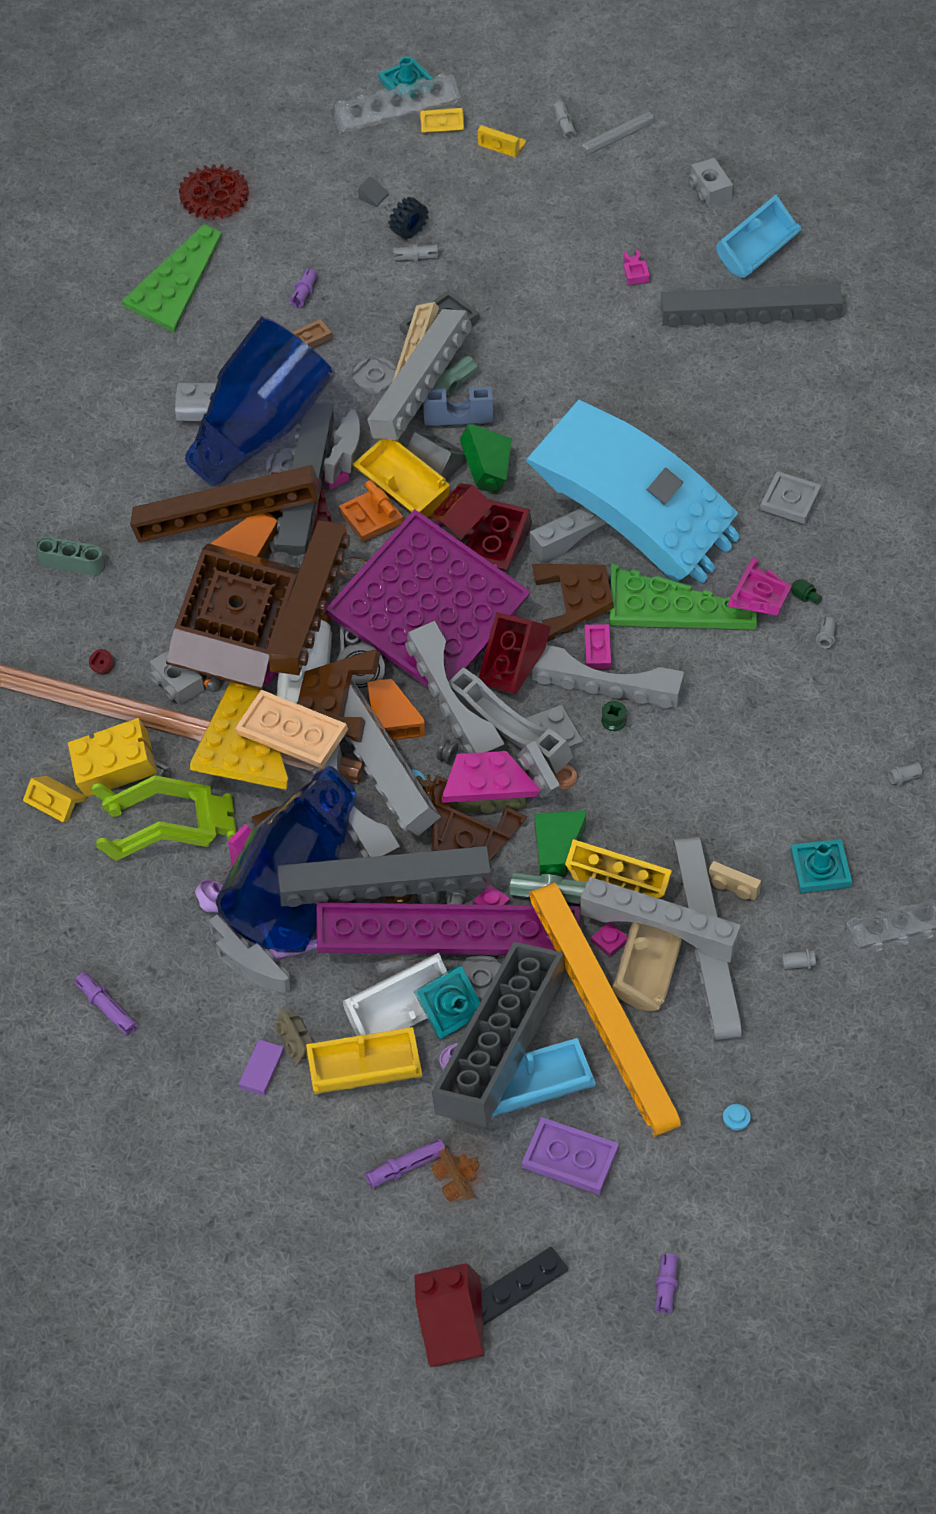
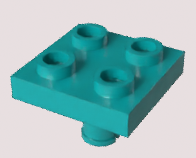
M408 56L400 58V64L378 73V80L400 103L436 88V81L414 58L411 59Z
M842 839L791 845L790 853L800 893L850 888L852 886Z
M461 965L454 967L414 990L435 1035L439 1039L469 1023L481 1003Z

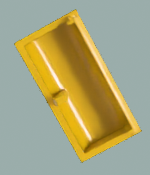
M380 439L353 463L356 470L372 480L376 486L380 487L396 502L400 503L410 512L416 509L425 517H429L450 493V484L446 482V479L397 440Z
M413 1027L306 1044L314 1095L422 1077Z

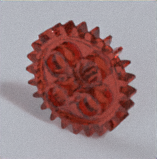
M215 164L212 165V168L204 165V170L196 168V173L189 172V177H183L184 182H180V189H178L183 209H188L189 214L195 212V217H199L202 214L204 220L208 216H212L213 220H215L216 216L224 219V214L232 216V211L239 212V207L245 206L244 202L248 201L249 195L248 182L245 180L244 175H239V170L232 172L231 166L224 169L223 164L219 168H216Z

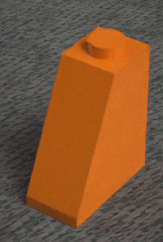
M268 513L247 517L211 544L264 558L269 549L268 544L274 541V536L279 532L277 531L278 520Z
M378 679L367 682L370 707L392 741L425 736L424 718L392 679Z

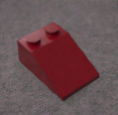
M459 483L428 518L456 539L461 540L463 537L467 539L475 531L473 526L479 520L483 521L491 513L490 507L493 503L474 485Z
M488 499L493 503L490 507L491 513L485 520H479L474 525L475 531L470 535L466 546L491 564H496L497 568L501 571L507 572L524 546L532 526L530 509Z
M496 612L478 678L486 686L517 694L543 654L551 626Z
M468 1263L414 1275L415 1303L429 1366L438 1367L484 1357L481 1276Z

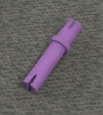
M83 972L76 977L74 984L86 994L88 1001L92 1005H96L125 1036L130 1035L137 1029L138 1023L110 997L103 985L97 984L87 972Z
M438 1138L399 1158L386 1160L385 1164L365 1172V1178L372 1189L393 1178L397 1180L401 1178L402 1174L446 1155L445 1145Z

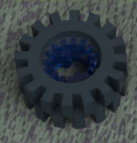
M407 197V199H402V203H397V208H393L392 211L394 213L390 214L389 218L391 220L388 222L389 228L405 240L411 239L413 235H417L418 231L421 232L423 230L422 226H425L427 223L425 220L429 217L427 215L429 210H427L425 205L413 197Z

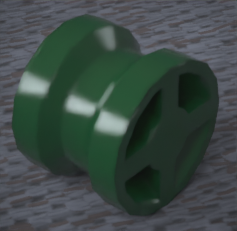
M610 701L602 707L601 722L605 729L619 731L624 728L627 710L623 703Z

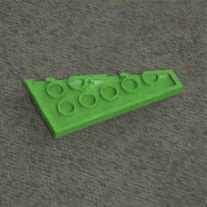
M203 224L122 300V306L175 332L177 324L182 318L184 310L190 302L201 280V276L222 238L221 232Z
M611 564V594L614 608L610 610V626L756 630L757 612L727 606L731 597L724 599L713 596V592L707 590L699 592L692 590V586L657 576L653 578L640 575V571L632 569L629 572L619 569L618 565Z

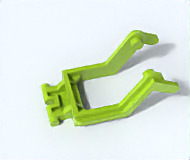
M154 775L118 794H115L100 783L91 786L92 794L102 800L103 810L112 817L120 816L122 810L157 793L195 801L198 828L159 821L124 839H114L112 842L107 838L97 839L96 847L115 861L161 839L208 847L216 835H227V839L230 840L237 832L235 818L231 817L234 816L232 795L224 794L222 797L211 795V786Z

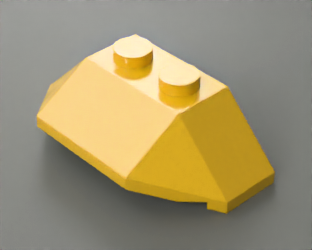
M574 839L565 863L576 881L588 882L589 877L658 899L665 896L672 874L670 869Z

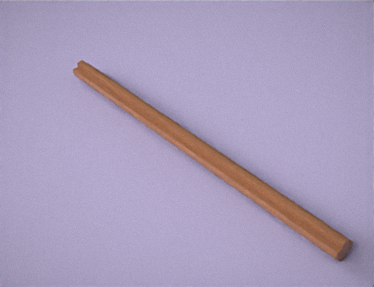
M0 664V687L125 721L139 718L144 726L199 741L202 740L211 720ZM280 752L284 764L310 771L314 769L312 764H307L302 760ZM342 756L340 779L359 783L364 773V761Z

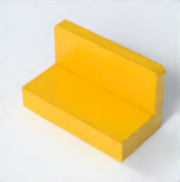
M462 108L420 111L421 133L464 130Z
M483 125L477 130L479 146L515 158L526 144L525 139Z
M41 776L30 779L23 801L64 823L70 819L75 803L84 802L86 796L49 776Z

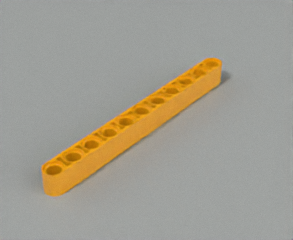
M553 882L530 891L529 896L533 908L555 950L564 953L565 969L647 1126L652 1127L654 1131L652 1135L656 1137L680 1127V1119L672 1101L559 887Z

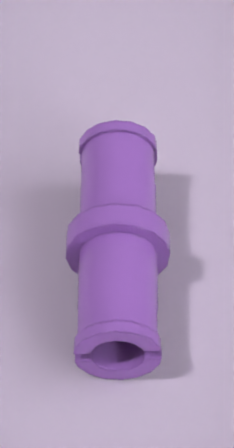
M306 269L301 280L297 281L295 292L290 298L292 306L297 308L299 304V308H301L307 295L309 296L313 291L312 286L318 277L315 270L310 269L309 271V269Z
M667 1253V1258L666 1254H662L660 1257L659 1277L655 1281L657 1296L654 1310L665 1313L667 1309V1313L671 1314L673 1312L674 1290L678 1288L676 1273L679 1257Z

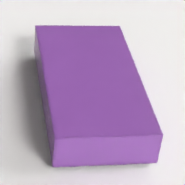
M258 1040L239 1082V1088L265 1096L284 1053V1047Z

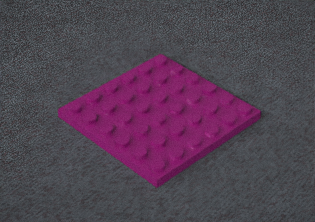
M414 509L327 606L325 614L362 641L373 646L380 654L428 688L429 683L426 677H422L418 672L416 659L414 656L411 657L406 650L405 643L407 642L408 632L433 621L436 622L446 640L444 669L446 678L450 681L463 667L468 669L486 648L496 612L513 616L528 599L531 591Z

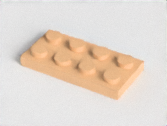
M261 690L235 730L237 734L323 769L348 731L346 723Z

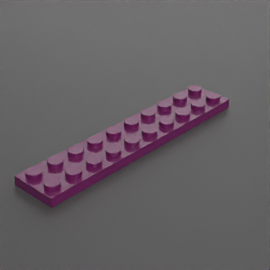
M317 902L316 907L317 953L507 955L513 942L556 951L533 905ZM569 906L581 929L579 906Z

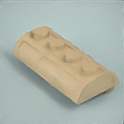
M632 922L612 987L615 995L636 1009L650 1012L659 1010L660 1005L665 1002L682 939L661 929Z

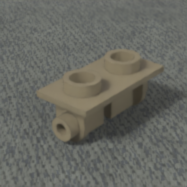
M282 1008L274 1024L275 1031L278 1036H281L286 1045L288 1056L292 1057L296 1066H298L302 1058L306 1057L308 1060L306 1044L313 1042L309 1035L300 1036L306 1033V1029L299 1015L293 1011L287 1013Z

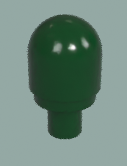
M798 579L792 583L791 592L801 601L808 602L807 598L816 605L822 601V596L816 593V588L808 581Z

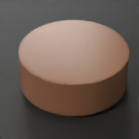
M565 765L557 774L553 773L560 785L558 787L560 789H569L577 781V773L569 765Z

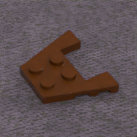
M532 564L536 585L560 581L566 614L542 620V624L551 626L547 641L554 640V636L563 631L565 633L570 632L574 629L573 626L584 620L588 622L614 608L605 565Z
M371 650L305 671L297 704L346 723L348 731L344 736L350 737L356 742H361L366 721L362 717H343L352 675L376 674L381 654L377 650Z
M437 775L433 781V805L441 815V818L432 824L431 851L487 846L490 861L524 823L527 816L506 807L497 828L492 827L451 808V802L442 803L441 799L448 780Z

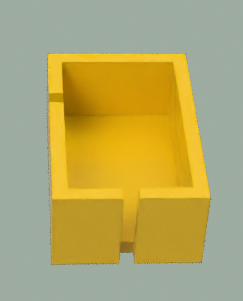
M139 718L96 732L92 739L88 735L68 742L75 782L86 797L94 796L91 786L97 783L103 784L112 790L157 774L154 755L151 752L152 746L149 732Z

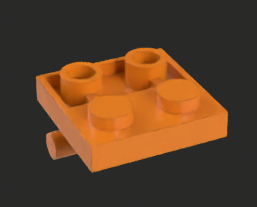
M368 480L364 485L369 492L339 505V513L362 542L403 523V516L380 487H377L372 480Z

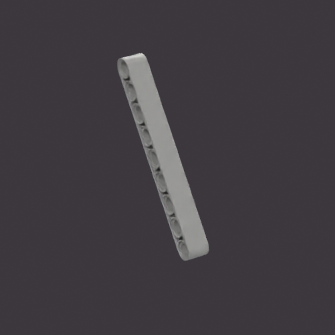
M700 837L673 840V852L677 855V860H675L678 874H681L680 885L682 895L686 896L685 907L717 917ZM694 947L696 961L700 962V969L698 970L701 984L705 986L703 994L706 1007L709 1006L710 1014H708L710 1027L714 1029L713 1040L741 1037V1023L728 963L705 955Z

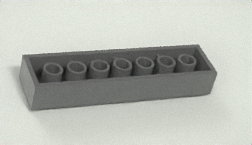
M513 942L432 1090L435 1115L487 1127L566 976L563 952Z

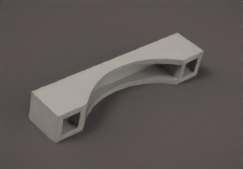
M582 507L530 531V550L541 564H544L564 555L584 536L608 523L586 507Z
M433 621L408 632L407 642L405 643L406 650L411 657L414 656L416 659L418 672L422 677H426L429 683V691L433 697H437L439 700L441 713L445 718H449L454 736L457 739L460 738L463 743L464 753L503 751L504 742L493 723L480 718L468 710L452 691L444 669L446 640L436 622Z
M546 645L543 654L532 669V680L543 685L550 683L561 685L565 689H581L590 694H607L615 699H632L640 704L648 702L658 704L662 708H677L683 688L684 671L658 667L637 674L606 673L580 663L564 648Z
M464 667L448 681L458 700L468 710L480 718L493 723L499 734L521 750L527 744L535 741L553 773L557 774L573 758L567 740L550 728L538 726L520 716L499 699L481 679Z
M338 744L323 769L313 765L312 773L318 784L323 782L326 787L323 790L330 804L333 802L338 808L335 810L342 824H348L350 830L347 832L354 844L359 843L362 850L359 852L362 858L401 854L400 846L389 827L363 815L345 795L340 784L342 754Z
M589 877L581 896L580 915L605 923L621 921L652 926L687 941L705 955L731 963L739 943L740 924Z

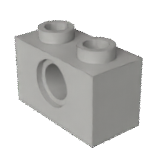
M715 158L691 165L689 183L692 187H696L700 200L705 201L708 207L732 200L733 184Z
M168 651L150 661V677L155 685L160 684L164 688V693L170 701L175 700L179 705H182L204 691L203 680L197 672L166 664Z

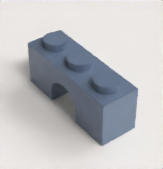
M492 386L470 387L469 397L462 403L450 402L446 397V389H431L423 402L425 426L494 423Z

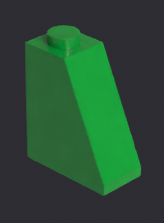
M469 423L460 436V442L475 486L487 491L499 492L507 479L512 438Z
M586 810L534 814L540 876L541 874L566 876L568 868L565 863L573 839L580 841L586 828Z

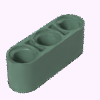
M43 537L36 542L37 557L42 566L88 575L100 574L105 568L103 553L99 546L53 537Z

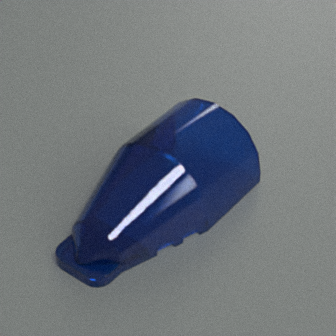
M261 316L219 371L218 381L214 393H211L209 399L211 401L206 414L204 413L195 441L185 454L186 464L209 484L222 483L231 471L297 427L336 376L334 369L322 356L295 334L277 322Z
M326 766L319 768L311 782L305 784L251 831L215 902L218 912L229 927L245 939L255 944L257 943L261 947L278 952H304L317 928V904H301L297 907L281 906L278 866L341 860L339 858L340 846L345 843L350 812L356 802V792L353 786L334 767Z

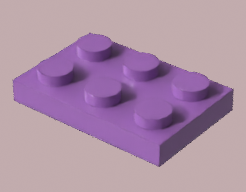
M541 1117L523 1158L522 1168L600 1195L619 1150V1143Z

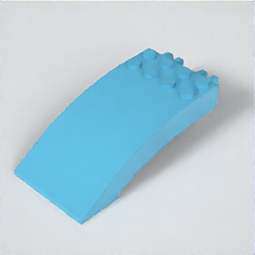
M581 400L576 401L525 460L559 494L562 492L580 503L625 536L672 581L678 582L690 574L698 582L704 583L707 579L704 571L712 573L715 569L713 562L705 555L713 544L721 550L729 552L732 548L730 541L735 543L740 538L738 531L730 524L738 512L704 478L679 457L642 431ZM664 468H668L683 481V484L664 505L650 494L647 488Z

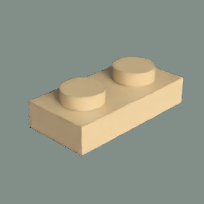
M715 861L712 862L708 877L710 883L715 888L720 890L727 889L734 892L741 899L756 901L760 894L761 880Z

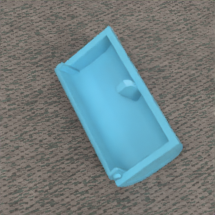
M774 195L717 243V254L731 273L740 278H745L795 237L802 229L793 220L778 196Z
M578 1038L525 1053L492 1117L595 1087L596 1082Z

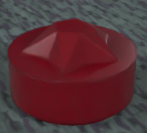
M105 649L96 650L89 659L90 668L95 673L101 675L110 673L115 665L114 656Z

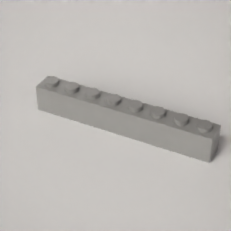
M442 309L367 419L373 438L398 440L403 431L406 430L407 425L415 416L417 410L425 401L449 362L453 359L466 336L470 333L472 325L468 319L467 311Z
M351 679L343 717H362L366 722L361 742H356L347 736H344V738L351 745L355 746L354 754L360 761L365 762L364 770L372 779L377 781L375 784L376 789L381 795L387 797L388 801L386 804L394 814L399 816L397 822L406 832L410 830L419 836L441 818V815L358 686Z

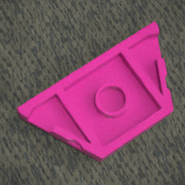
M752 557L727 606L778 615L791 586L770 569L765 573L757 566L759 561Z
M507 751L457 754L441 800L442 803L538 797L539 787Z

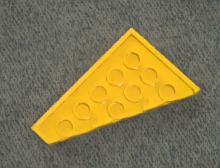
M230 682L190 762V770L287 789L288 777L280 751L237 734L235 730L261 690Z

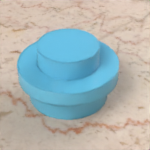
M732 1104L723 1112V1122L732 1130H742L750 1123V1112L743 1105Z

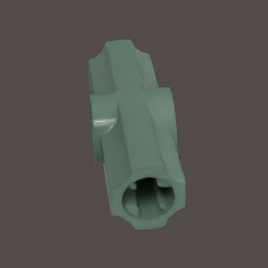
M470 356L463 357L451 367L445 369L432 389H446V395L451 397L453 392L460 390L463 382L478 372V366L475 364L474 359Z
M513 873L510 883V895L530 898V891L555 882L567 903L581 905V896L587 882L566 880L563 877L549 874L534 876Z

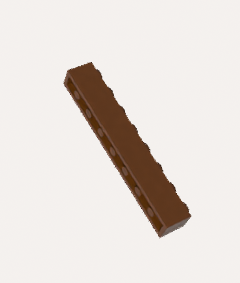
M313 465L135 506L132 508L130 526L140 543L319 501L320 482Z
M325 521L317 522L269 651L270 671L299 676L302 667L307 665L308 650L314 646V633L319 632L321 615L326 613V600L332 596V583L338 579V567L343 565L344 550L348 549L350 545V535H347L346 524Z

